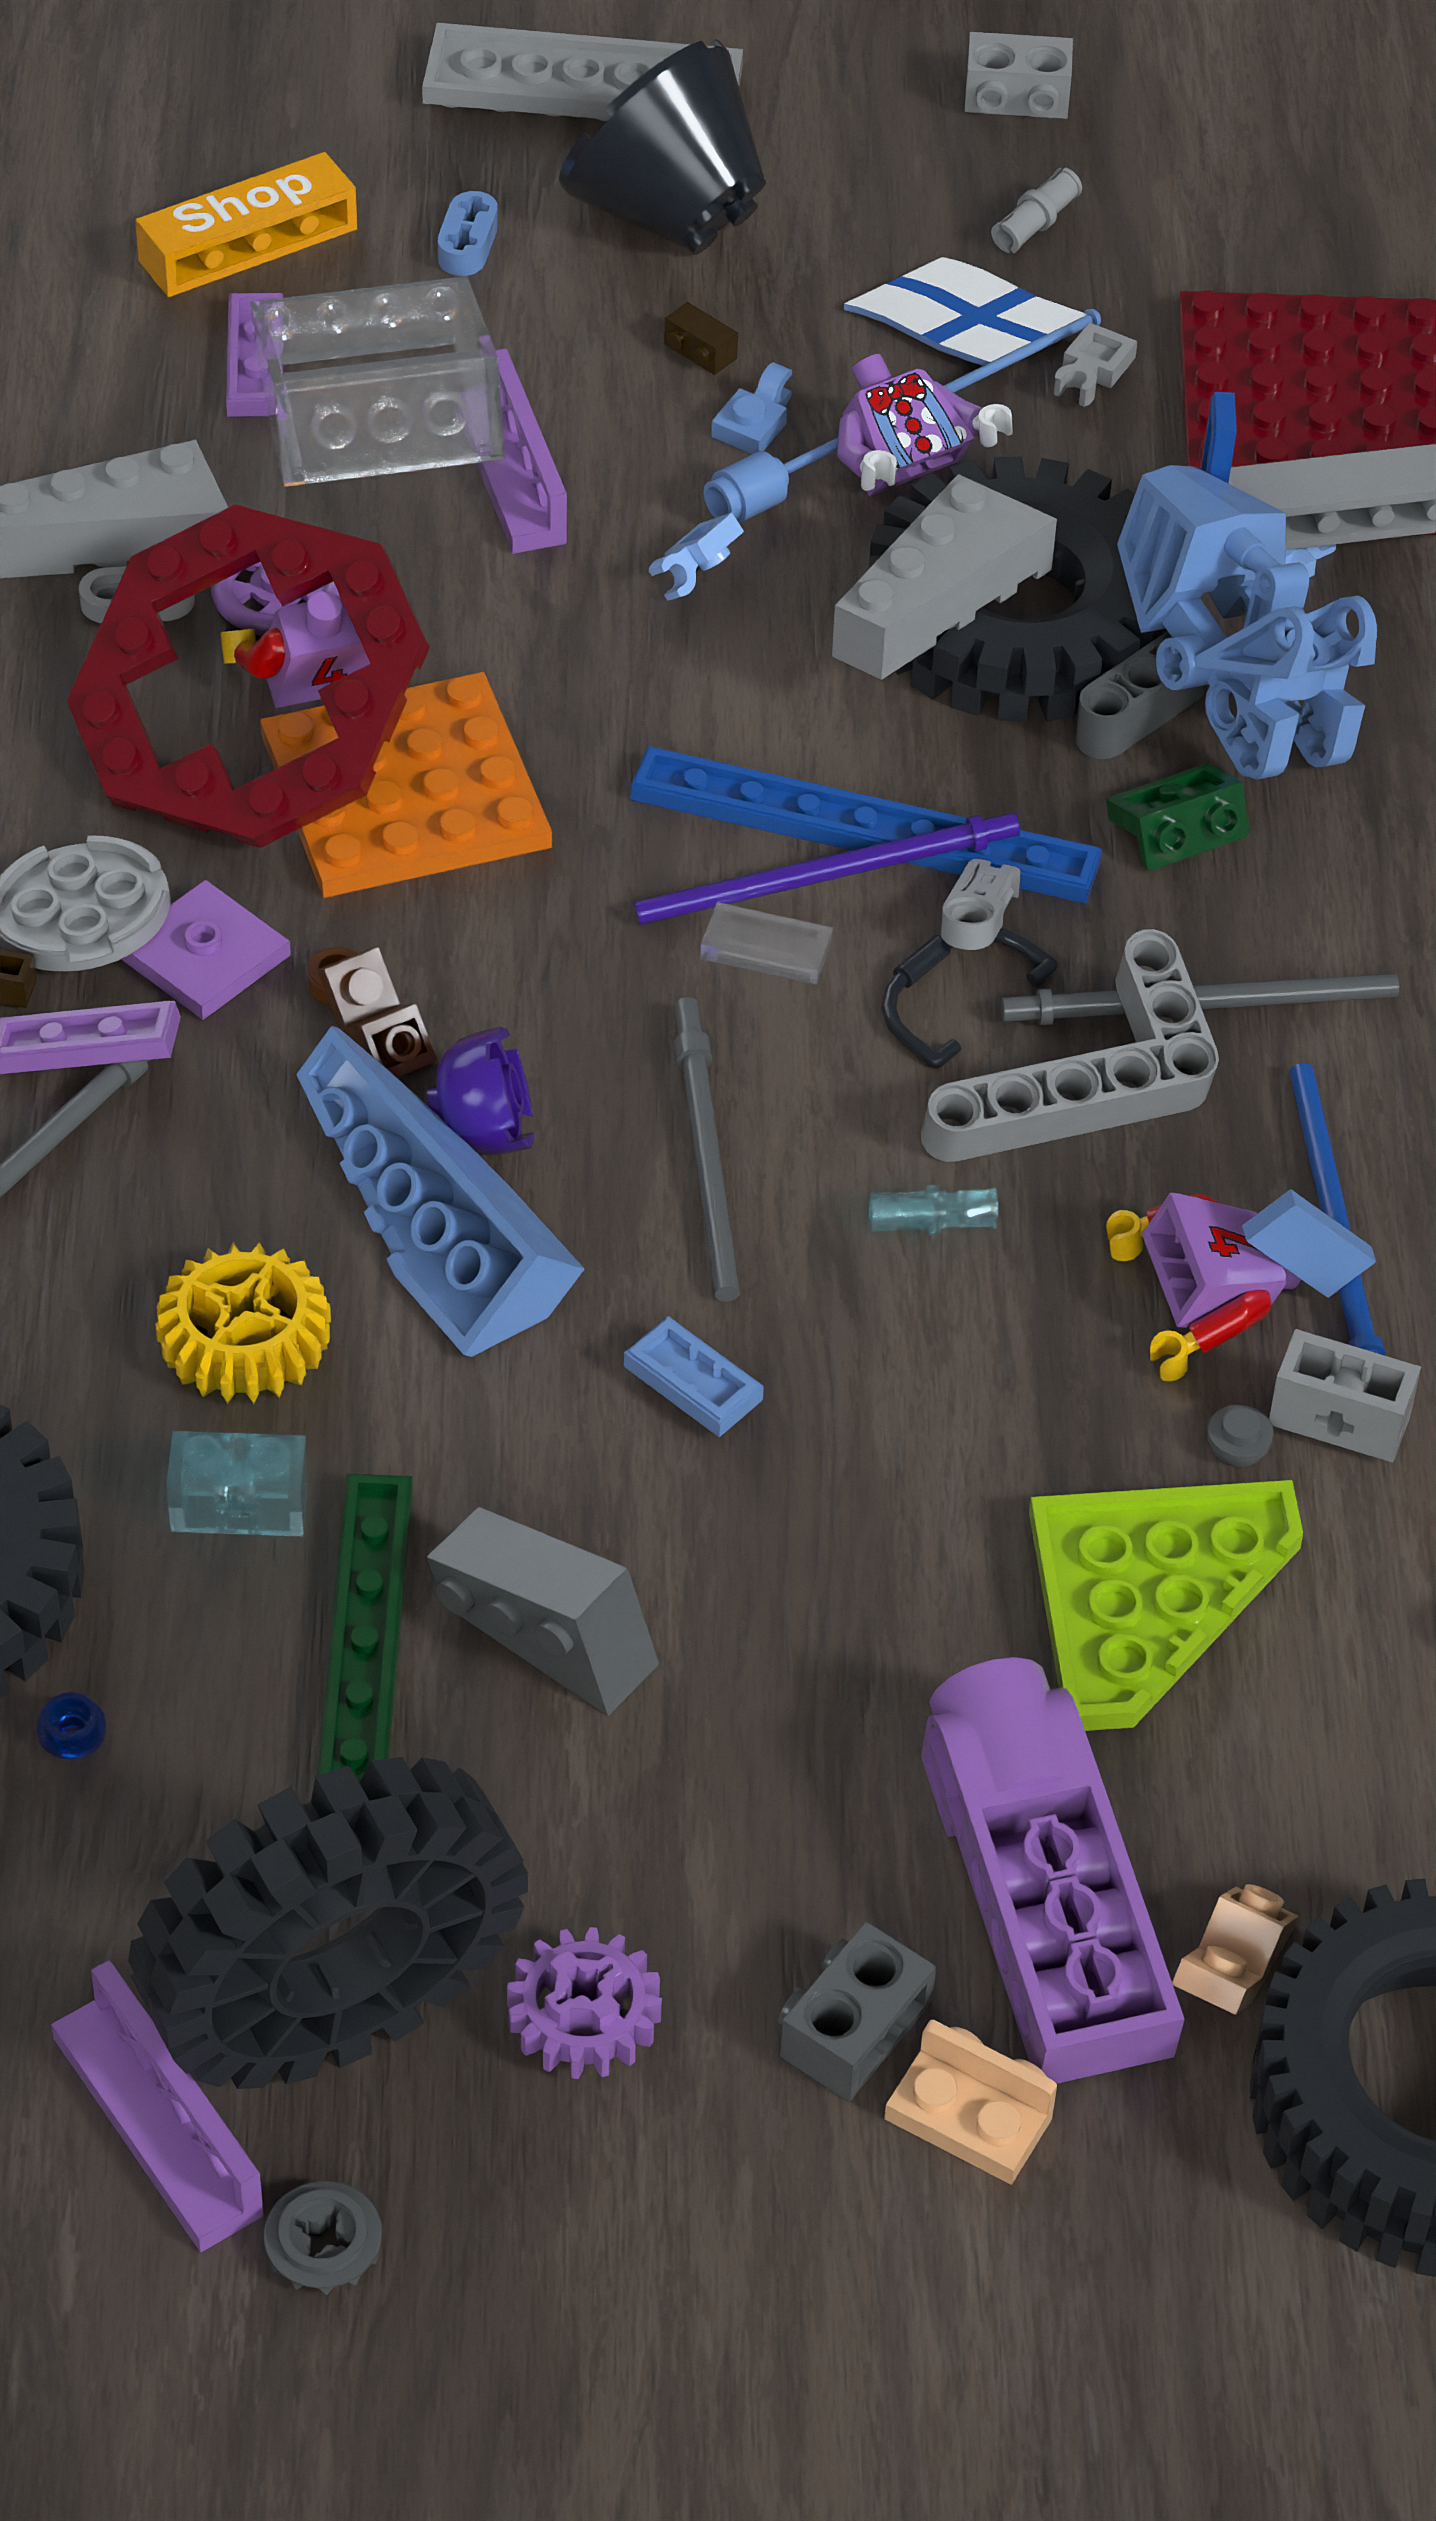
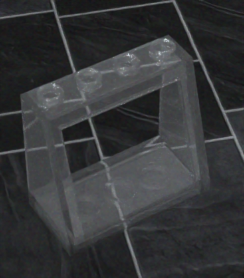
M467 276L250 302L255 354L284 487L505 460L498 357ZM451 344L454 345L455 349L453 353L283 373L281 366Z

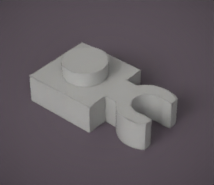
M1089 322L1064 352L1063 366L1057 370L1055 375L1054 395L1060 397L1067 388L1076 387L1080 389L1079 405L1085 407L1091 404L1095 398L1096 383L1112 388L1136 358L1137 341Z

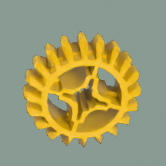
M233 1242L228 1254L219 1256L208 1248L203 1264L186 1260L184 1269H182V1276H169L166 1293L159 1295V1302L157 1304L158 1322L155 1324L157 1341L161 1343L162 1356L167 1363V1367L176 1368V1375L180 1378L182 1385L196 1382V1387L199 1389L202 1397L219 1389L227 1404L236 1393H246L254 1404L259 1391L268 1389L280 1398L281 1392L284 1389V1381L302 1386L303 1379L306 1376V1369H318L319 1361L322 1358L321 1351L327 1350V1343L330 1341V1325L328 1323L331 1322L330 1304L327 1302L326 1296H324V1287L320 1283L319 1277L310 1276L305 1260L290 1264V1258L287 1256L285 1249L268 1256L260 1242L252 1252H241ZM280 1309L287 1313L291 1319L281 1316ZM198 1325L207 1329L208 1336L212 1337V1339L203 1335L195 1326Z

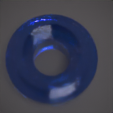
M75 1692L63 1693L52 1698L39 1715L37 1735L41 1746L49 1754L61 1759H78L93 1753L102 1744L106 1735V1720L101 1708L89 1697ZM69 1727L81 1728L75 1732H62Z

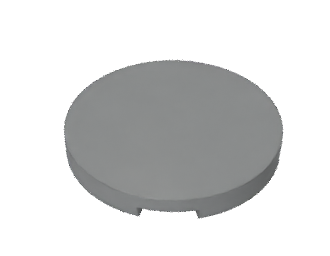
M88 836L87 843L69 845L48 852L44 845L30 851L16 860L0 875L1 949L33 954L35 967L49 971L92 969L113 963L132 954L157 934L170 910V890L166 876L161 869L160 861L151 852L138 844L109 836Z

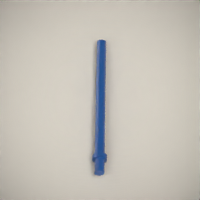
M1299 1063L1290 1069L1289 1074L1319 1207L1322 1212L1351 1231L1314 1068L1311 1064ZM1360 1274L1338 1290L1350 1339L1348 1345L1386 1356L1383 1340L1376 1336L1363 1280Z

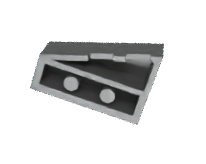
M481 1507L473 1511L427 1556L437 1585L435 1588L436 1595L449 1611L461 1616L608 1717L659 1665L629 1570L625 1566Z

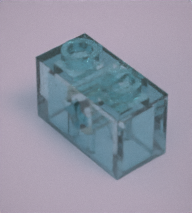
M172 1431L166 1481L171 1532L304 1537L309 1486L306 1436Z

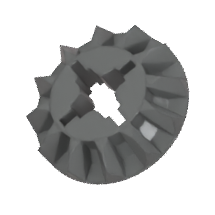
M330 2181L304 2184L285 2194L270 2211L264 2228V2246L273 2272H280L289 2279L296 2291L302 2286L319 2288L326 2296L335 2286L347 2282L354 2286L357 2285L361 2274L370 2265L377 2264L383 2238L381 2220L372 2202L357 2189ZM336 2218V2242L340 2246L326 2245L321 2253H316L314 2257H310L311 2238L307 2234L321 2235L326 2227H331Z

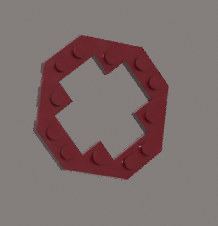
M234 504L131 556L69 694L67 703L104 792L114 805L136 811L138 808L162 815L166 821L207 833L209 830L233 836L238 842L262 848L367 795L376 775L373 766L384 741L390 742L407 702L404 694L415 669L421 670L430 646L388 554L380 543ZM261 562L275 596L282 606L334 582L370 662L369 665L318 690L338 738L234 789L219 752L212 743L161 767L127 687V684L178 659L159 612Z

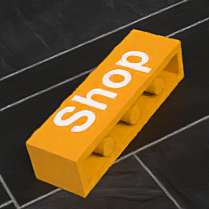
M322 152L136 218L138 260L168 298L357 230L356 187L326 152Z

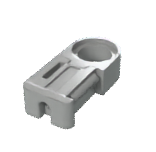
M982 859L970 860L943 905L942 939L950 946L964 950H976L989 946L1003 925V914L1011 898L1019 897L1020 869L1005 864L1001 868L991 867L990 861Z

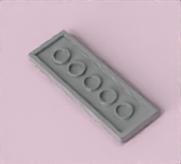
M437 23L422 86L423 104L442 105L450 108L492 109L498 112L539 113L553 117L596 118L601 121H608L611 116L606 112L605 108L619 94L659 62L691 44ZM727 48L738 85H740L743 49Z

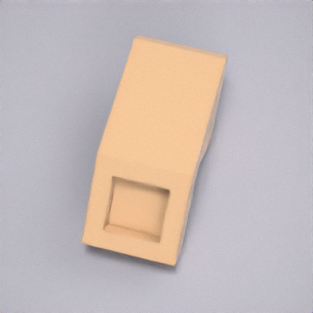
M1246 1884L1244 1889L1235 1886L1219 1897L1199 1947L1181 1959L1172 1984L1237 2015L1253 2002L1293 1931L1299 1916L1283 1909L1284 1900L1265 1888L1252 1884Z

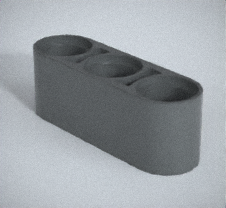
M1168 631L1088 684L1081 691L1075 742L1077 748L1083 754L1097 759H1109L1118 756L1190 707L1205 694L1206 685L1171 690L1160 680L1156 667V654L1160 643L1165 639L1172 638Z

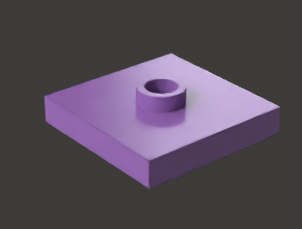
M204 880L170 905V910L163 926L149 942L121 960L200 1019L204 1020L288 958L291 953L290 941L210 882Z

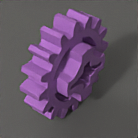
M590 1927L585 1936V1941L579 1942L574 1941L568 1929L560 1930V1946L552 1949L547 1943L539 1939L534 1943V1962L519 1958L515 1963V1982H510L507 1985V2007L510 2008L508 2009L510 2032L521 2033V2051L525 2056L535 2053L540 2049L543 2050V2069L548 2072L554 2069L560 2061L569 2063L571 2078L579 2079L586 2064H594L601 2077L609 2076L610 2059L617 2057L621 2062L631 2066L635 2063V2043L650 2047L654 2042V2023L661 2022L662 1998H659L658 1972H647V1954L643 1950L634 1952L629 1956L625 1955V1937L620 1934L606 1945L599 1943L597 1928ZM546 1986L550 1994L545 1997V2007L539 2010L537 2000ZM629 1995L632 2005L628 2014L623 2019L619 2012L623 2008L624 1998Z

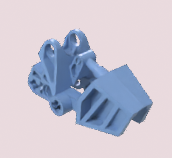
M1169 465L1143 474L1117 546L1141 633L1167 629L1172 638L1165 639L1160 643L1157 650L1156 667L1160 680L1171 690L1210 685L1205 699L1207 717L1242 777H1250L1257 780L1280 775L1288 764L1293 740L1305 760L1316 768L1342 764L1348 761L1355 750L1365 705L1343 689L1349 666L1360 667L1375 664L1377 624L1369 603L1361 596L1345 597L1305 614L1303 608L1309 587V574L1306 567L1299 562L1286 564L1285 512L1197 467ZM1203 593H1209L1223 619L1246 615L1244 628L1227 638L1200 599ZM1352 609L1356 612L1359 619V633L1356 638L1351 636L1346 625V615ZM1231 692L1237 704L1236 719L1229 709V695ZM1298 700H1304L1303 706L1299 704Z

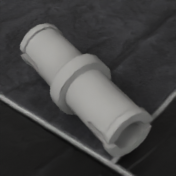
M1058 168L1037 190H1027L1018 199L1017 207L1002 221L997 222L992 227L991 234L995 244L1006 253L1011 251L1016 253L1021 245L1037 231H1045L1050 228L1057 219V213L1082 193L1083 187L1079 177L1069 168H1064L1063 170Z

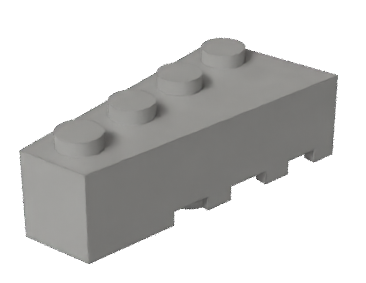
M196 439L0 486V578L70 574L75 572L79 564H94L100 567H125L131 556L228 508Z
M958 474L835 605L832 657L876 678L884 679L935 646L936 637L942 632L954 627L960 630L975 620V612L994 599L1001 603L1017 593L1018 583L1029 576L1038 579L1051 571L1057 519Z

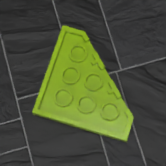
M1292 1480L1031 1497L1029 1516L1058 1687L1066 1688L1073 1697L1085 1731L1134 1728L1300 1550L1303 1529Z

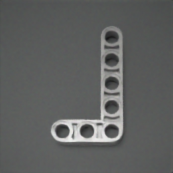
M1155 929L1141 930L1134 933L1127 940L1115 982L1136 1043L955 1081L938 1087L930 1096L921 1130V1142L927 1153L935 1159L945 1162L961 1161L1190 1111L1199 1107L1206 1100L1219 1062L1218 1050L1174 940L1166 933ZM1139 966L1151 967L1155 971H1147ZM1158 1017H1167L1176 1023L1164 1022ZM1176 1068H1185L1191 1070L1196 1075H1187L1181 1073ZM1118 1081L1132 1082L1138 1088L1123 1086ZM1060 1093L1075 1095L1080 1100L1071 1101L1065 1099ZM1001 1106H1011L1017 1108L1022 1113H1010L1003 1110ZM942 1119L957 1120L962 1126L948 1125Z

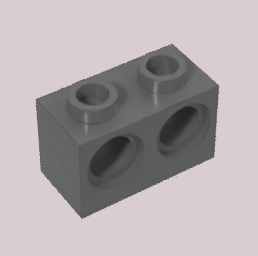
M866 1921L849 1942L845 1939H840L834 1944L822 1963L821 1975L808 1990L802 1987L798 1988L783 2006L778 2018V2023L782 2026L780 2057L850 2102L932 2004L936 1966ZM873 1979L881 1981L885 1985L872 1987L861 1983V1981ZM832 2028L844 2034L840 2036H827L819 2031Z

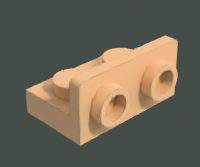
M930 2020L922 2032L919 2054L886 2104L885 2120L1012 2185L1052 2120L1057 2084L1033 2063L1022 2059L1012 2060L983 2045L981 2040L968 2030L960 2027L949 2028L935 2020Z

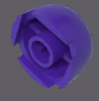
M502 1026L476 1032L459 1039L446 1050L437 1068V1087L427 1089L429 1108L473 1150L486 1155L507 1154L529 1149L534 1142V1132L521 1135L520 1115L533 1117L532 1103L517 1048L505 1051L501 1040L511 1036L508 1030Z

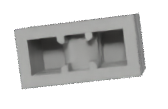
M1295 1329L1276 1378L1269 1420L1274 1427L1394 1463L1411 1416L1421 1366Z

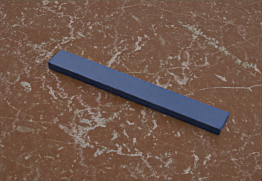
M647 746L631 784V801L851 851L966 824V818L650 746ZM1020 830V836L987 843L988 847L986 850L974 852L972 847L905 862L957 875L962 874L968 862L972 859L990 861L991 867L1001 868L1004 864L1014 866L1021 871L1019 889L1087 904L1101 863L1102 848Z

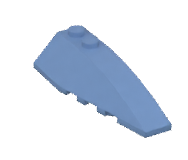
M331 1026L296 1075L325 1135L335 1139L344 1157L340 1165L348 1182L358 1186L368 1208L364 1211V1214L372 1231L382 1235L391 1255L387 1258V1261L394 1276L462 1354L473 1357L547 1319L585 1268L516 1192L432 1109L341 1029Z

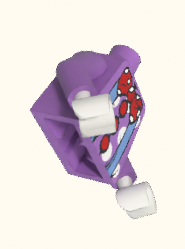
M874 354L861 360L852 368V373L862 390L853 396L843 412V417L840 419L837 457L840 462L861 478L862 489L867 491L871 497L959 462L975 439L973 435H980V442L984 447L989 448L996 445L997 431L1003 432L1007 436L1013 434L1011 410L1000 404H992L982 408L965 401L938 382L933 381L927 372L917 368L893 378L882 356Z

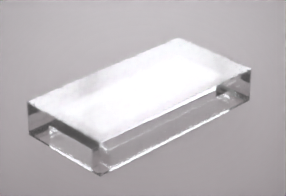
M717 902L701 942L700 959L817 985L832 944L833 928Z

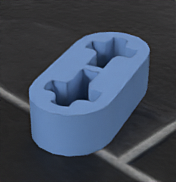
M468 191L455 196L451 201L438 234V264L446 273L455 276H468L477 273L485 265L498 229V204L491 195L481 191ZM462 245H466L463 250H460Z

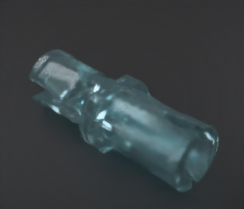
M926 1185L925 1191L900 1193L869 1192L870 1232L927 1230V1236L941 1235L942 1229L958 1226V1228L990 1227V1229H996V1218H998L996 1188H989L988 1190H960L957 1193H946L939 1190V1185Z

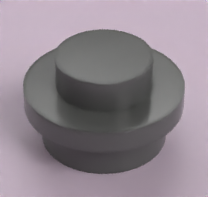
M1231 1405L1218 1410L1212 1416L1208 1425L1207 1438L1214 1454L1220 1461L1233 1467H1247L1258 1462L1269 1451L1273 1440V1427L1270 1420L1259 1410L1245 1405Z

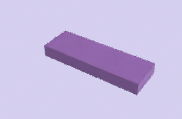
M283 293L229 294L227 417L282 416Z
M162 1001L0 1018V1074L171 1058L181 1018L176 1002Z

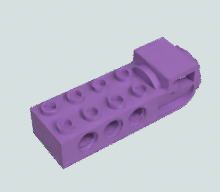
M1017 1657L992 1659L970 1666L949 1677L935 1690L929 1701L932 1715H929L927 1719L921 1757L947 1837L956 1836L1029 2062L1039 2067L1048 2078L1058 2084L1173 2058L1185 2019L1073 1697L1066 1688L1061 1687L1050 1690L1043 1667L1030 1659Z

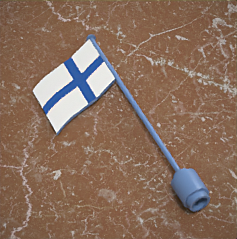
M945 257L932 261L844 303V310L884 322L938 351L982 366L944 385L945 388L953 393L1084 329L1089 322L1097 326L1101 323V316L1095 309H1086L1083 313L1037 297L983 269ZM838 438L785 464L765 451H758L715 472L711 481L707 482L704 486V499L710 513L714 518L733 513L738 523H741L782 503L787 497L788 474L836 451Z

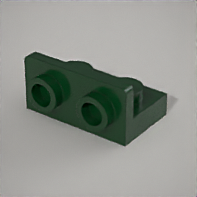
M1209 763L1106 798L1109 820L1137 836L1141 864L1150 871L1243 839L1250 832L1243 782Z

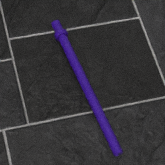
M1015 813L982 820L980 815L967 817L966 824L635 901V914L638 924L643 925L972 847L974 852L986 850L988 847L987 843L1020 836L1019 822Z

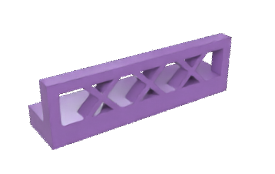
M507 348L491 351V385L454 392V409L512 554L567 544L566 490Z
M108 1960L91 1970L95 2000L52 2023L53 2039L201 2253L264 2216L260 2173L190 2073L185 2074L173 2061L154 2022L112 1962Z

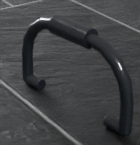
M1005 928L1000 929L993 941L1018 951L1038 965L1027 974V980L1033 986L1039 985L1057 968V961L1027 939ZM939 935L933 936L894 969V977L884 989L881 1007L888 1030L904 1047L934 1068L944 1066L961 1051L959 1042L951 1039L938 1051L934 1050L913 1035L901 1022L897 1011L898 995L904 987H911L950 954L953 946L947 944Z

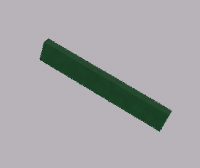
M346 1474L317 1776L350 1766L358 1782H360L372 1760L390 1758L413 1494L412 1476Z

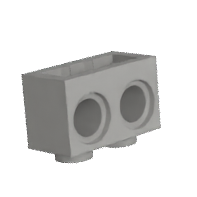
M970 32L964 112L1067 119L1072 76L1073 38Z

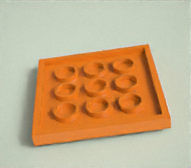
M485 672L407 688L404 694L407 698L406 705L390 742L384 741L373 766L376 775L367 795L297 830L323 898L552 848L551 827ZM325 706L260 719L261 737L274 770L338 738Z

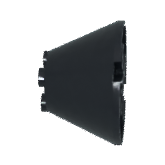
M717 39L712 43L715 46L713 48H708L703 41L684 47L659 62L628 86L605 108L611 118L595 136L591 138L587 132L580 136L567 155L559 175V183L568 195L683 247H688L694 255L707 249L717 238V231L727 223L731 222L733 226H738L747 220L758 207L753 197L766 185L730 53Z

